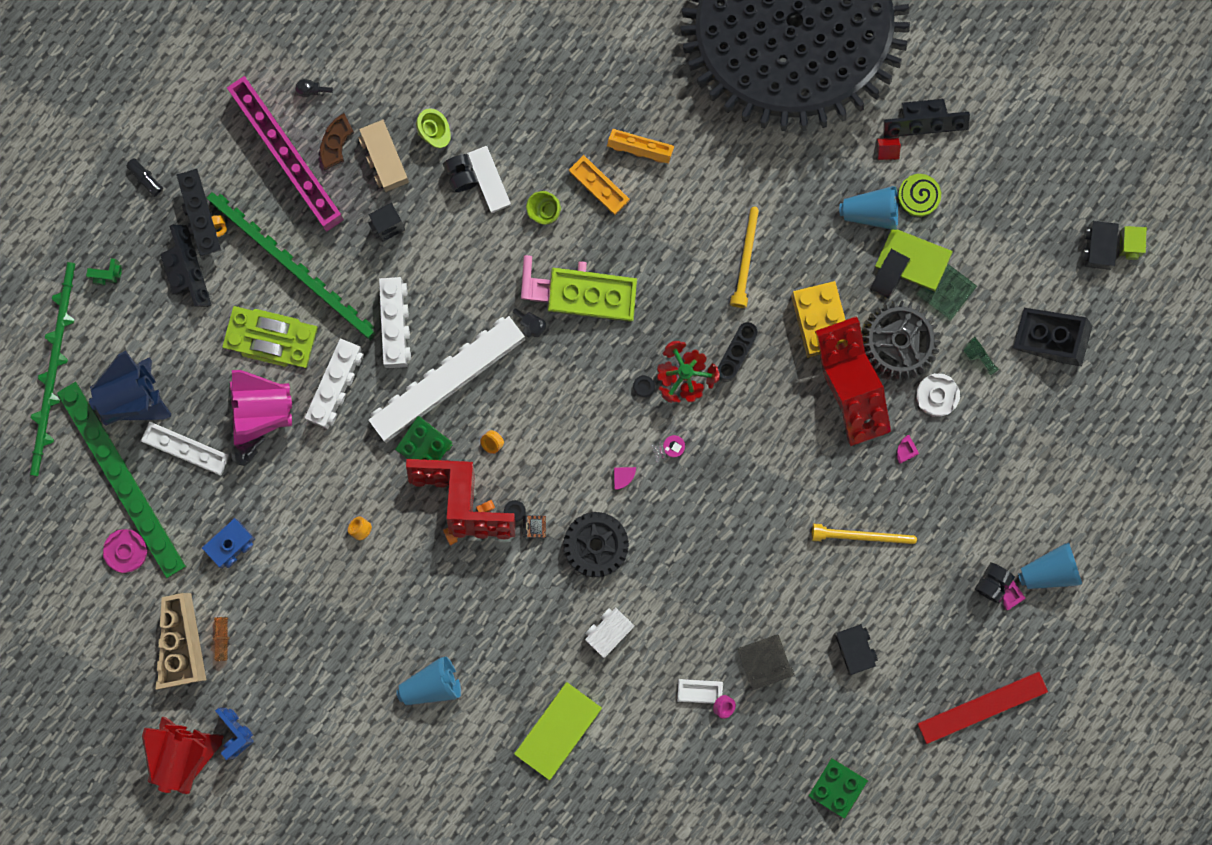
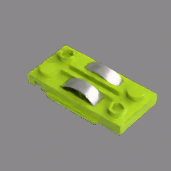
M233 306L222 348L240 352L243 357L283 367L293 365L307 369L318 327L302 323L299 319L259 309L249 310Z

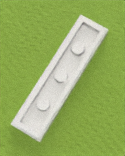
M150 421L141 439V442L220 476L230 457L223 452Z

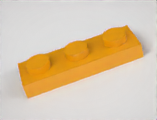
M612 129L607 143V147H611L616 151H625L638 157L654 159L659 163L664 162L668 164L674 150L673 145Z
M584 155L569 169V173L614 216L630 201Z

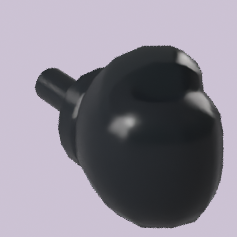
M301 79L296 84L295 91L301 97H309L310 95H320V92L333 93V87H320L319 82Z
M516 308L513 310V313L522 319L520 324L524 327L522 333L526 337H539L546 329V322L530 312L525 315Z
M261 436L253 444L247 442L243 446L235 445L232 449L231 459L237 465L246 466L258 453L256 448L265 441V438Z

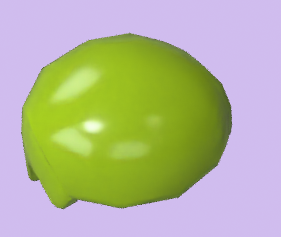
M539 191L533 193L528 198L526 210L529 218L542 225H549L559 218L561 205L559 199L552 193Z

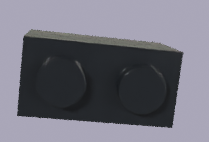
M1092 221L1088 227H1085L1084 239L1087 240V247L1082 252V261H1085V267L1111 270L1115 266L1119 224Z
M862 624L834 633L849 675L876 667L875 662L878 661L874 648L870 649L868 640H870V635L866 627L863 628Z

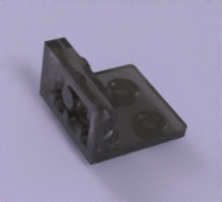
M774 635L737 649L751 691L795 676L793 668L789 665L779 635Z

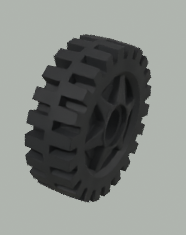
M591 512L583 514L571 523L564 537V553L569 564L577 572L588 577H604L614 573L624 563L628 554L629 541L624 527L617 519L606 513ZM593 539L601 540L603 546L600 550L594 551L590 548V542Z

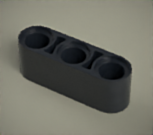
M745 322L738 328L718 366L719 379L721 381H732L739 371L758 333L757 327L753 323ZM743 329H750L753 332V336L751 338H744L741 331ZM738 347L742 350L743 355L741 357H734L731 350ZM728 366L732 369L733 374L724 376L721 373V368Z

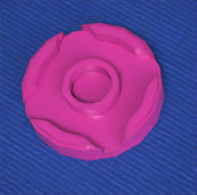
M128 529L117 530L110 534L103 546L105 562L114 571L121 573L133 572L140 568L145 562L148 553L147 544L142 536L136 531Z

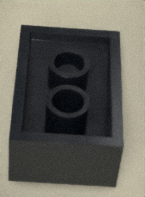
M1024 308L1013 348L1059 363L1082 367L1093 326L1087 317Z

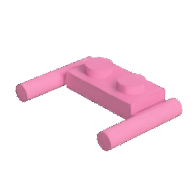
M525 255L523 257L521 299L548 303L550 280L531 278L532 256ZM578 262V271L586 272L587 262Z

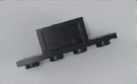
M944 99L903 102L901 104L903 118L884 120L883 138L968 130L970 112L948 113Z
M198 169L177 174L184 200L182 208L185 216L188 215L189 217L188 229L191 236L195 238L200 257L222 251Z
M172 224L169 227L175 247L160 254L172 294L177 295L189 289L195 307H209L212 305L209 292L203 279V273L200 269L187 225Z

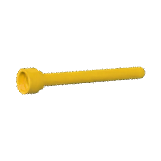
M755 206L750 209L737 291L734 292L730 300V305L738 308H747L748 304L745 289L759 209Z
M813 523L812 541L821 542V540H826V538L904 544H915L917 542V537L914 535L827 529L822 524Z

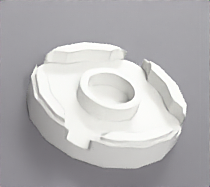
M932 374L919 383L916 390V400L919 407L926 414L933 417H942L950 414L957 407L960 400V390L951 377L945 374Z

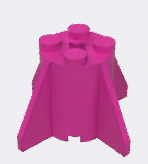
M232 370L230 391L233 410L234 445H243L279 427L292 426V415L290 413L292 399L289 383L279 384L243 370Z

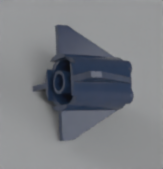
M127 351L119 353L95 384L90 386L92 398H89V404L94 411H98L105 426L122 420H164L171 417V412L160 398L159 389L154 390L152 385L156 381L151 374L152 360L150 357L136 365Z

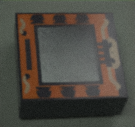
M524 515L523 538H546V516Z

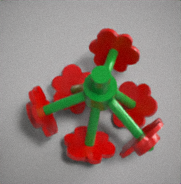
M672 341L667 344L665 351L662 352L668 358L675 356L680 365L679 369L676 366H672V363L669 361L657 366V379L662 381L663 386L668 387L671 383H675L671 390L659 387L662 398L670 403H680L679 397L674 392L683 380H686L687 383L681 385V398H686V401L691 403L696 398L702 397L704 385L696 383L694 380L691 381L692 375L707 377L706 384L709 389L714 387V383L718 382L720 376L718 367L713 363L707 369V373L699 372L706 368L704 363L707 357L703 353L699 354V351L696 349L692 352H686L683 355L685 361L683 362L679 353L686 347L685 342Z

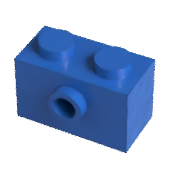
M234 518L205 544L202 549L218 567L223 569L226 566L229 568L237 561L236 556L241 552L246 553L253 547L254 544L252 542L255 538L238 519Z

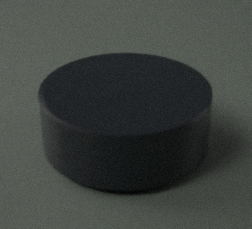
M642 375L635 379L633 390L637 396L646 398L654 392L655 383L652 378Z
M512 500L505 505L504 513H514L515 522H519L526 515V508L522 502Z

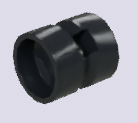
M468 154L454 156L443 163L446 175L451 177L449 183L453 193L464 192L479 184L475 171L471 170L473 165Z
M990 562L984 572L986 577L979 580L975 590L987 599L999 604L1005 595L1004 588H1009L1015 576L1003 567Z

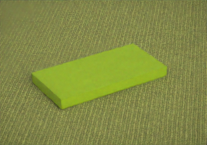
M552 267L547 311L632 322L634 319L637 278Z
M566 682L514 754L550 780L601 711L602 707Z

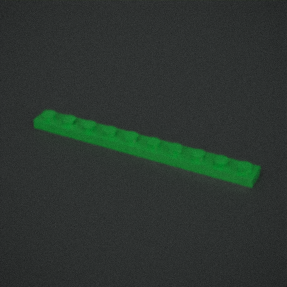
M211 192L208 195L207 200L362 335L369 341L376 335L373 331L374 326L368 320L364 319L361 321L356 316L358 312L350 305L345 307L340 302L342 298L334 291L329 293L324 289L326 284L318 277L315 279L308 275L310 271L302 263H299V265L295 264L292 261L294 257L287 250L283 249V251H280L276 247L278 243L269 235L265 238L259 233L262 229L253 221L249 224L244 220L245 214L237 207L234 210L229 207V201L222 194L217 196Z
M75 381L57 392L166 578H170L187 566L96 413L91 408L78 383Z

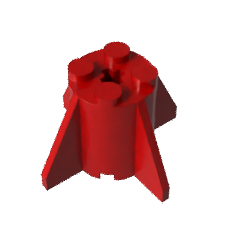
M161 717L159 729L144 728L142 734L149 774L147 781L158 785V790L164 793H171V790H176L182 794H190L194 779L221 746L224 736L202 733L195 729L192 733L186 730V726L176 725L167 717Z

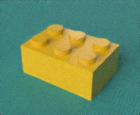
M835 281L792 292L791 298L807 358L820 355L815 331L845 320Z

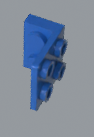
M218 708L215 710L216 713L237 736V738H232L223 745L225 749L221 754L226 760L235 759L254 742L251 738L253 733L247 726H242L237 722L239 717L231 708Z

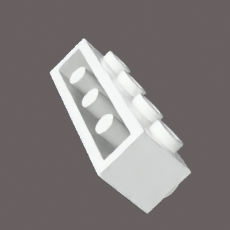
M401 277L379 278L383 364L385 368L408 367L407 361L411 360L410 347L406 345V339H410L409 326L405 325V318L409 317L408 304L404 305V296L408 295L407 283H403Z
M340 338L305 416L308 422L327 430L330 425L334 424L337 417L335 412L338 406L343 404L346 397L344 392L347 386H350L354 380L355 374L353 372L356 365L359 366L362 362L364 354H362L363 350L360 346Z

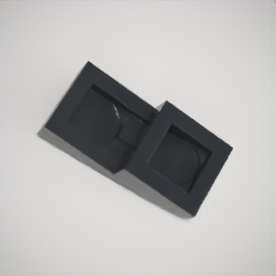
M891 248L870 289L890 299L900 282L902 274L911 261L910 258Z

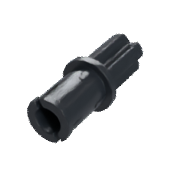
M133 158L127 163L126 167L138 179L137 182L142 184L153 197H156L163 190V187L151 176V171H147L137 159Z

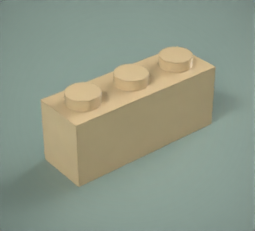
M384 120L359 129L362 135L358 137L363 149L367 148L370 154L366 156L370 168L375 167L378 175L374 176L378 187H383L385 192L409 183Z

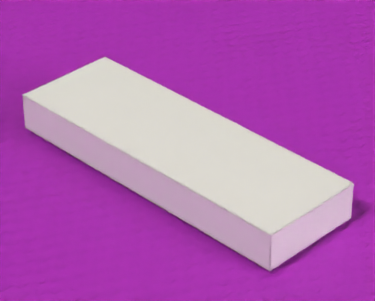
M484 146L467 153L471 159L472 168L476 173L490 212L494 213L511 206L488 147Z

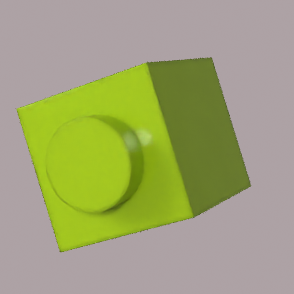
M1124 226L1120 230L1119 256H1126L1125 259L1138 260L1139 257L1146 253L1147 227Z

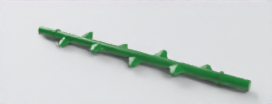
M67 262L62 292L52 296V300L59 305L55 331L45 334V339L52 344L48 372L38 375V379L45 384L41 411L31 414L30 417L38 424L34 451H32L31 476H39L42 455H44L43 447L54 442V439L46 433L50 407L59 404L61 401L59 397L53 394L57 368L68 362V359L60 353L64 328L75 321L67 314L76 265L71 262Z

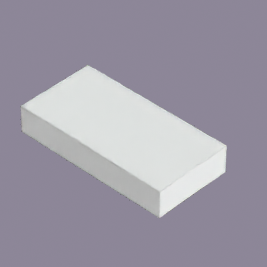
M679 679L677 701L714 704L716 699L722 696L723 682Z

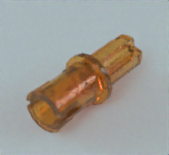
M214 617L215 627L214 637H212V640H214L215 661H227L228 640H230V637H228V617Z

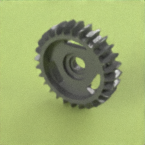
M892 301L891 308L885 303L883 305L884 311L879 307L876 308L877 316L871 313L869 318L872 322L865 320L864 324L868 328L861 329V332L866 334V336H862L863 342L866 343L864 344V349H867V352H865L866 356L870 357L869 361L871 364H875V371L878 368L881 369L880 376L884 375L885 372L888 373V380L893 375H896V381L900 380L901 375L904 376L905 381L909 379V374L916 378L918 376L917 370L921 374L925 373L923 366L930 368L931 364L929 361L934 362L936 360L932 353H939V349L934 346L941 344V341L935 340L940 335V332L933 331L938 325L930 324L933 317L926 319L927 310L922 312V314L919 312L920 305L914 310L912 309V302L907 307H904V301H901L897 307L896 302ZM898 314L900 320L881 328L880 321ZM920 332L926 333V353L919 352ZM903 334L907 338V343L903 346L897 345L895 336ZM881 351L898 362V365L894 367L885 363L878 356L879 352Z

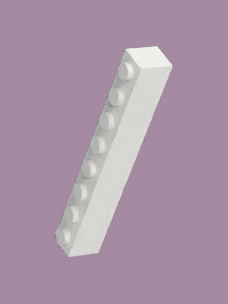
M510 316L506 319L504 317L498 319L493 324L494 327L488 332L487 330L482 331L476 336L477 340L472 344L466 343L459 348L458 351L460 353L456 356L445 358L441 362L442 366L437 370H434V368L423 375L424 379L419 383L413 382L406 388L407 392L399 396L398 394L388 401L389 405L384 409L380 407L371 413L372 418L369 419V422L385 443L413 424L418 416L422 417L525 341V336Z

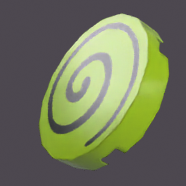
M914 174L902 182L898 190V201L901 208L908 212V214L915 217L927 216L938 207L941 201V190L934 178L926 174Z

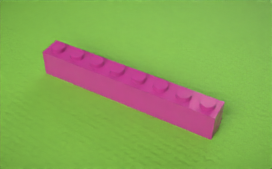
M243 76L228 86L227 89L325 231H329L342 222L344 219L247 78Z

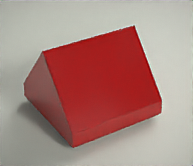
M899 138L877 139L878 160L900 159L901 144Z

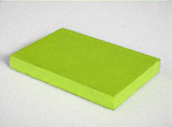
M898 229L891 230L875 268L880 270L892 248L911 260L901 278L936 292L953 251Z

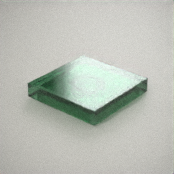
M948 264L936 292L921 287L916 295L951 321L977 285Z

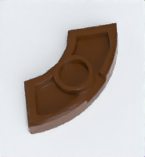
M345 113L335 118L325 130L320 145V157L324 170L344 162L342 154L343 145L347 138L354 134Z

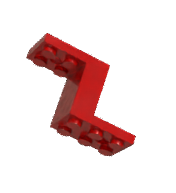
M857 316L816 330L815 334L824 378L842 410L847 440L850 446L890 433L891 427L884 387L865 354L860 322Z
M406 460L409 484L418 487L429 484L441 488L449 485L447 507L449 534L458 538H463L466 535L475 536L480 539L494 536L503 540L515 537L514 513L473 512L475 486L473 462Z

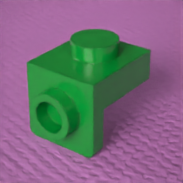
M111 258L109 271L87 268L86 277L92 280V283L95 285L105 286L106 282L117 283V278H120L122 274V266L119 265L120 262Z

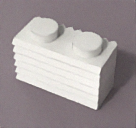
M616 607L613 611L609 608L600 617L603 621L598 626L593 624L585 633L588 636L585 641L603 658L635 627Z

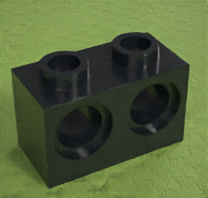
M392 202L368 214L371 219L368 224L375 238L380 237L382 242L405 231L404 225Z

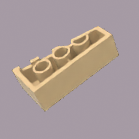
M180 593L162 597L160 616L161 637L158 646L160 647L159 661H157L158 681H156V690L206 681L191 593Z

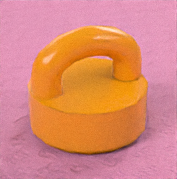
M221 215L212 216L215 229L221 228L219 232H216L217 237L223 236L227 231L224 217Z
M489 430L481 437L480 443L485 451L494 454L503 447L504 440L499 433Z
M361 516L354 518L348 526V534L357 540L365 539L372 530L371 523Z

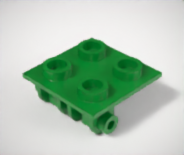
M418 416L395 450L407 459L441 460L445 453L452 448L453 442Z
M831 758L808 796L845 819L868 780Z

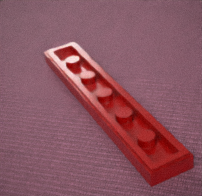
M1036 672L917 723L925 743L928 744L1043 695L1048 690L1040 672Z

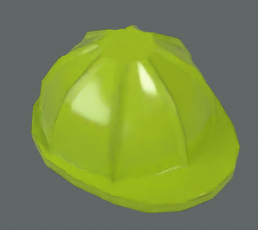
M429 108L423 110L418 115L417 122L415 123L418 135L435 148L445 147L451 139L447 119L436 109Z

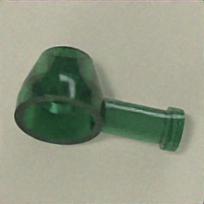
M973 337L963 348L970 361L980 358L990 375L999 370L976 337Z

